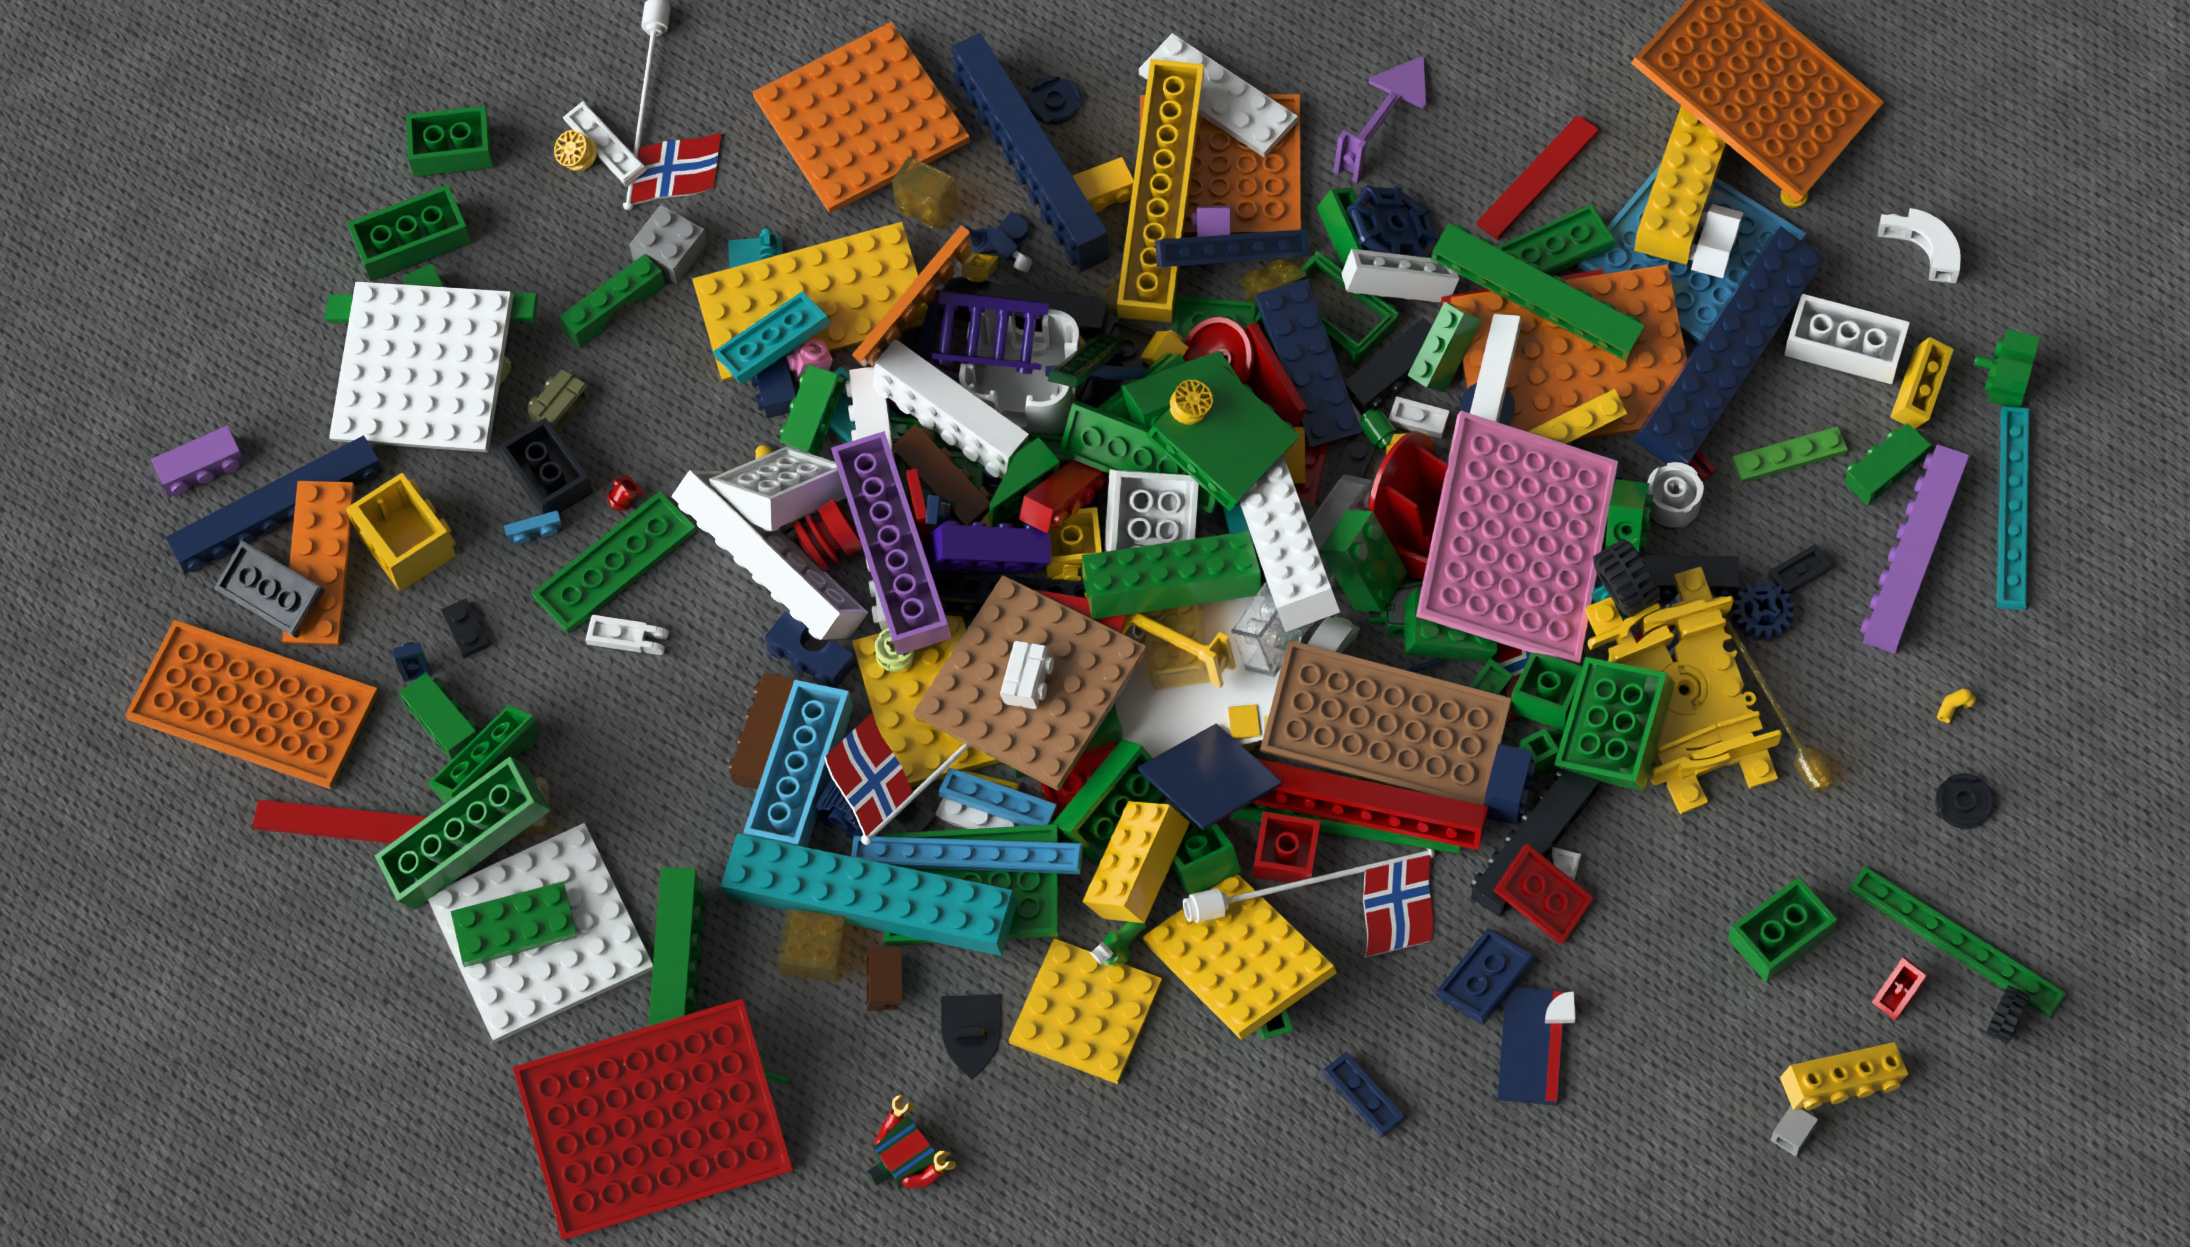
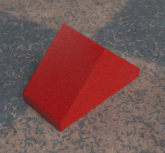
M1904 956L1872 1003L1896 1020L1923 990L1928 974Z

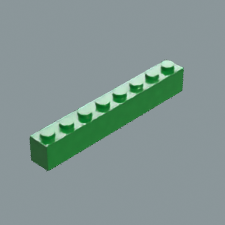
M1448 223L1433 249L1431 260L1625 362L1642 335L1645 325L1641 324L1637 317L1630 314L1624 315L1616 311L1612 304L1593 299L1587 291L1583 289L1576 290L1570 287L1564 279L1558 276H1549L1533 263L1526 264L1519 260L1517 255L1511 251L1504 250L1503 252L1494 247V244L1488 239L1477 238L1471 235L1463 226H1454Z

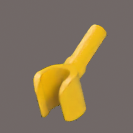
M1065 564L1062 573L1051 579L1080 581L1081 576H1078V570L1081 568V565Z

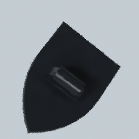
M1000 994L941 996V1029L945 1049L957 1068L971 1079L983 1070L997 1048L1000 1037Z

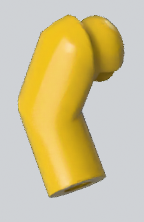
M1960 689L1947 695L1938 712L1937 719L1950 723L1957 707L1963 705V707L1969 708L1975 704V695L1969 689Z

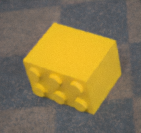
M400 473L346 508L355 533L399 592L456 556L453 549L456 543L450 535V527L443 518L439 520L434 514L436 510L428 498L423 500L417 483L413 479L408 481L403 473Z

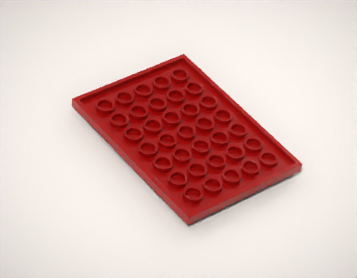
M743 998L512 1067L562 1240L793 1171Z

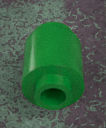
M1370 409L1360 417L1362 421L1360 427L1370 442L1383 451L1389 445L1397 430L1380 409L1376 411Z

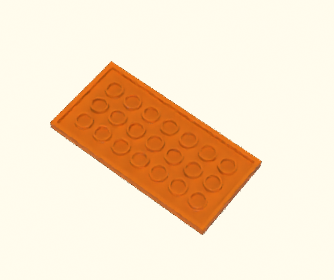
M174 620L125 716L129 721L332 790L379 692L373 686Z

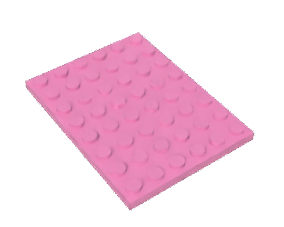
M1460 411L1457 415L1447 463L1448 468L1445 473L1416 617L1521 650L1550 655L1578 665L1581 660L1588 623L1584 609L1591 605V592L1594 591L1597 575L1593 556L1601 552L1618 461Z

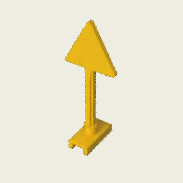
M1140 613L1126 615L1122 631L1123 635L1131 625H1135L1198 656L1199 660L1206 662L1211 683L1220 688L1224 684L1221 675L1224 669L1228 668L1233 671L1236 667L1229 636L1221 632L1216 635L1210 645H1203Z

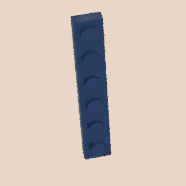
M1308 229L1155 240L1157 267L1309 256Z

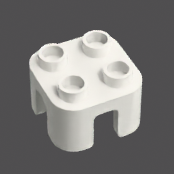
M985 308V313H982L977 356L993 358L998 315L995 314L996 309ZM1048 309V315H1043L1042 318L1043 332L1034 333L1031 362H1037L1042 365L1041 370L1033 369L1032 374L1017 373L1015 367L961 363L959 381L962 387L1025 432L1059 435L1065 431L1072 403L1076 400L1078 386L1073 388L1049 382L1048 377L1045 376V366L1059 365L1080 348L1078 326L1070 315L1059 310ZM1012 311V316H1009L1004 359L1020 360L1024 330L1016 327L1014 311Z

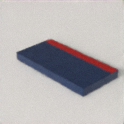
M1514 987L1505 998L1497 1100L1557 1106L1563 1023H1545V1016L1550 1003L1556 997L1565 993V991Z

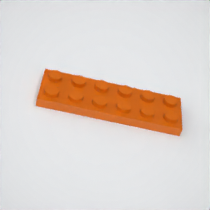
M297 482L289 568L324 588L325 592L298 638L283 631L282 642L284 644L340 646L351 533V520L346 508L353 504L355 489L353 482Z

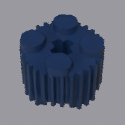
M831 779L816 803L817 810L820 811L817 818L831 829L835 825L840 829L848 831L846 836L850 839H853L854 836H863L853 809L833 779Z

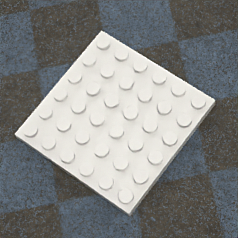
M355 282L329 438L332 441L351 442L364 435L369 444L488 453L514 295L508 291Z
M585 823L451 883L428 899L494 1043L653 970V964ZM564 881L577 938L468 967L463 966L450 911Z

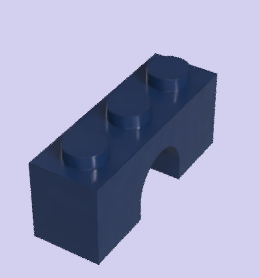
M785 611L765 635L768 652L777 659L783 657L788 660L792 668L801 674L807 672L812 675L813 680L818 685L838 688L855 666L853 653L832 640H829L826 646L819 651L804 649L803 646L810 637L809 629L803 622L796 620Z

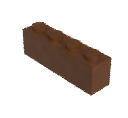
M915 424L891 446L892 449L911 470L917 469L919 478L936 496L946 497V500L954 501L950 511L964 526H970V523L979 522L990 509L989 501L992 499V496L982 486L977 489L970 482L974 479L973 476L963 466L958 469L952 463L955 457L944 446L939 449L933 443L936 437L926 427L920 429Z
M763 673L761 682L756 684L754 690L755 700L753 706L747 710L746 726L744 732L739 734L736 756L729 763V774L736 785L758 790L794 680H796L795 678Z

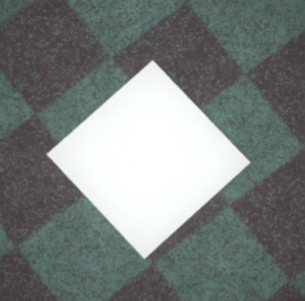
M1252 596L1140 613L1203 645H1210L1219 632L1229 636L1236 667L1233 671L1228 668L1224 669L1221 674L1224 684L1220 688L1211 683L1206 662L1199 660L1198 656L1147 631L1142 638H1133V640L1145 645L1148 651L1115 702L1117 715L1123 729V739L1142 745L1152 758H1155L1215 723L1231 736L1228 707L1257 704L1260 736L1236 741L1241 746L1262 741L1281 670L1280 658L1266 599Z

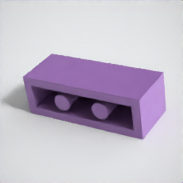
M228 426L151 459L168 497L184 494L188 488L199 483L206 484L212 481L215 476L224 472H233L239 468V465L245 463Z

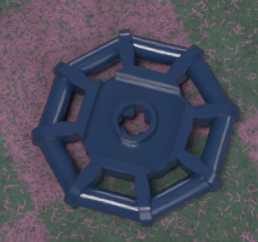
M1366 185L1362 187L1361 194L1355 203L1348 208V215L1352 218L1359 236V244L1361 246L1365 245L1374 252L1399 254L1400 250H1408L1410 254L1399 255L1429 258L1440 239L1430 219V210L1427 207H1422L1402 192L1401 187L1377 188L1372 185ZM1370 202L1374 208L1366 207V204ZM1365 220H1368L1369 225L1371 227L1370 231H1368ZM1418 240L1424 242L1423 248L1417 243Z

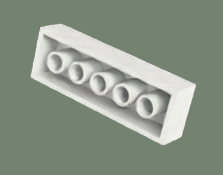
M896 339L876 360L873 387L880 396L893 400L901 411L914 415L919 419L922 426L939 433L947 444L960 448L968 459L981 463L992 476L1004 478L1020 446L1028 441L1029 434Z

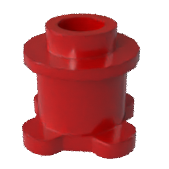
M623 475L622 478L616 477L614 479L615 487L613 490L608 491L607 499L610 506L615 510L627 511L632 507L631 502L635 496H642L644 490L633 481L632 477Z

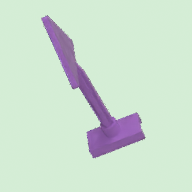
M1418 57L1369 78L1370 85L1388 92L1389 95L1358 137L1344 130L1338 137L1333 172L1338 174L1343 168L1353 173L1352 181L1357 183L1363 173L1367 143L1397 102L1402 99L1422 109L1425 108L1426 94L1423 57Z

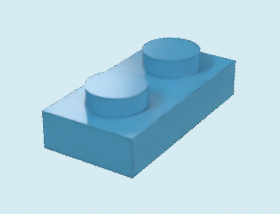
M558 511L504 525L508 542H514L516 545L527 543L531 540L530 537L540 534L542 537L552 536L558 532V529L563 528Z

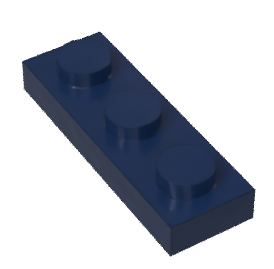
M1347 1052L1323 1070V1074L1381 1138L1404 1121L1405 1116Z

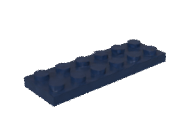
M1308 279L1257 293L1254 298L1273 351L1307 407L1300 422V427H1304L1308 450L1360 435L1362 430Z

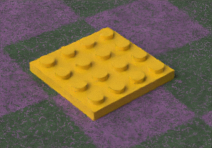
M1054 938L1011 1033L1009 1044L1118 1084L1162 984V978L1125 964L1111 966L1103 963L1100 965L1090 954V951Z

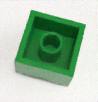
M1531 652L1512 692L1510 713L1564 731L1582 666L1550 655Z

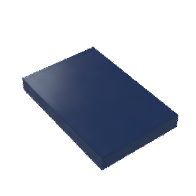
M1057 365L1045 366V376L1049 377V372ZM1103 365L1090 375L1087 380L1123 381L1142 379L1145 377V368Z
M1487 928L1437 989L1435 994L1448 1005L1484 1025L1536 961L1535 955Z

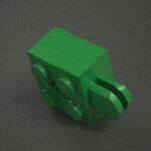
M1616 479L1609 504L1605 549L1623 538L1629 541L1639 554L1641 549H1646L1651 527L1650 511H1652L1654 498L1653 494H1649L1650 483Z

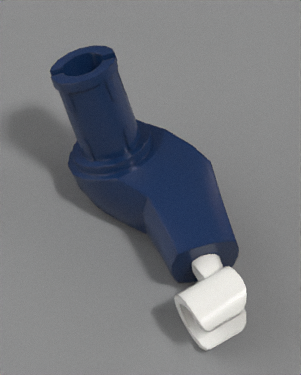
M961 224L970 232L971 247L974 252L981 254L999 253L1009 261L1016 258L1013 267L1026 273L1029 271L1032 264L1031 258L1021 254V247L1003 230L995 228H979L975 230L965 224Z

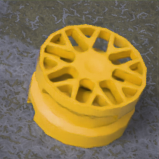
M570 130L561 134L557 139L554 155L561 165L577 172L585 171L591 167L596 159L597 146L592 138L583 135L581 132Z
M1184 381L1171 396L1169 401L1170 411L1173 417L1183 424H1197L1205 418L1213 403L1212 393L1200 381Z

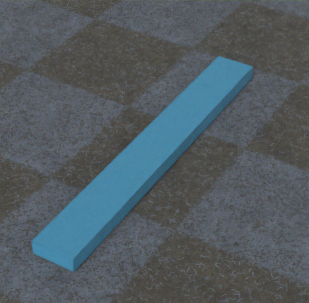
M854 836L851 857L903 868L1080 874L1083 846L1082 843L877 836L871 839V844L865 845L861 841L862 836Z

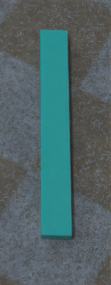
M2005 406L2001 407L1997 608L2026 610L2030 408Z

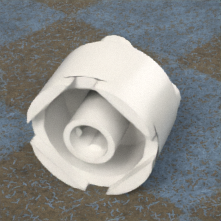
M1679 462L1667 463V466L1656 468L1649 476L1647 482L1650 483L1649 494L1654 495L1650 518L1658 524L1666 527L1682 528L1686 527L1697 517L1701 507L1704 486L1697 475L1698 473L1692 467Z

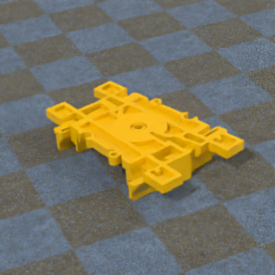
M1702 567L1674 574L1673 580L1681 602L1672 604L1670 608L1661 610L1659 603L1633 617L1625 619L1624 622L1611 597L1589 605L1584 609L1596 635L1588 640L1590 650L1616 640L1618 645L1608 648V661L1665 672L1675 682L1654 757L1656 765L1651 768L1649 779L1653 785L1667 782L1666 786L1680 815L1708 803L1697 777L1726 765L1730 766L1740 763L1749 789L1777 781L1778 777L1767 749L1777 746L1782 736L1781 730L1756 737L1751 733L1763 729L1759 719V711L1754 712L1748 709L1754 705L1756 696L1752 692H1745L1742 695L1741 691L1744 683L1735 661L1737 651L1727 652L1723 648V643L1729 642L1732 636L1724 631V626L1727 622L1722 615L1730 612L1734 600L1732 596L1712 598ZM1640 624L1642 637L1644 638L1636 643L1630 629ZM1673 624L1675 625L1679 641L1674 648L1676 658L1674 663L1666 648L1674 638L1673 632L1670 633L1667 626ZM1683 685L1687 686L1689 688V694H1681L1679 692V687Z

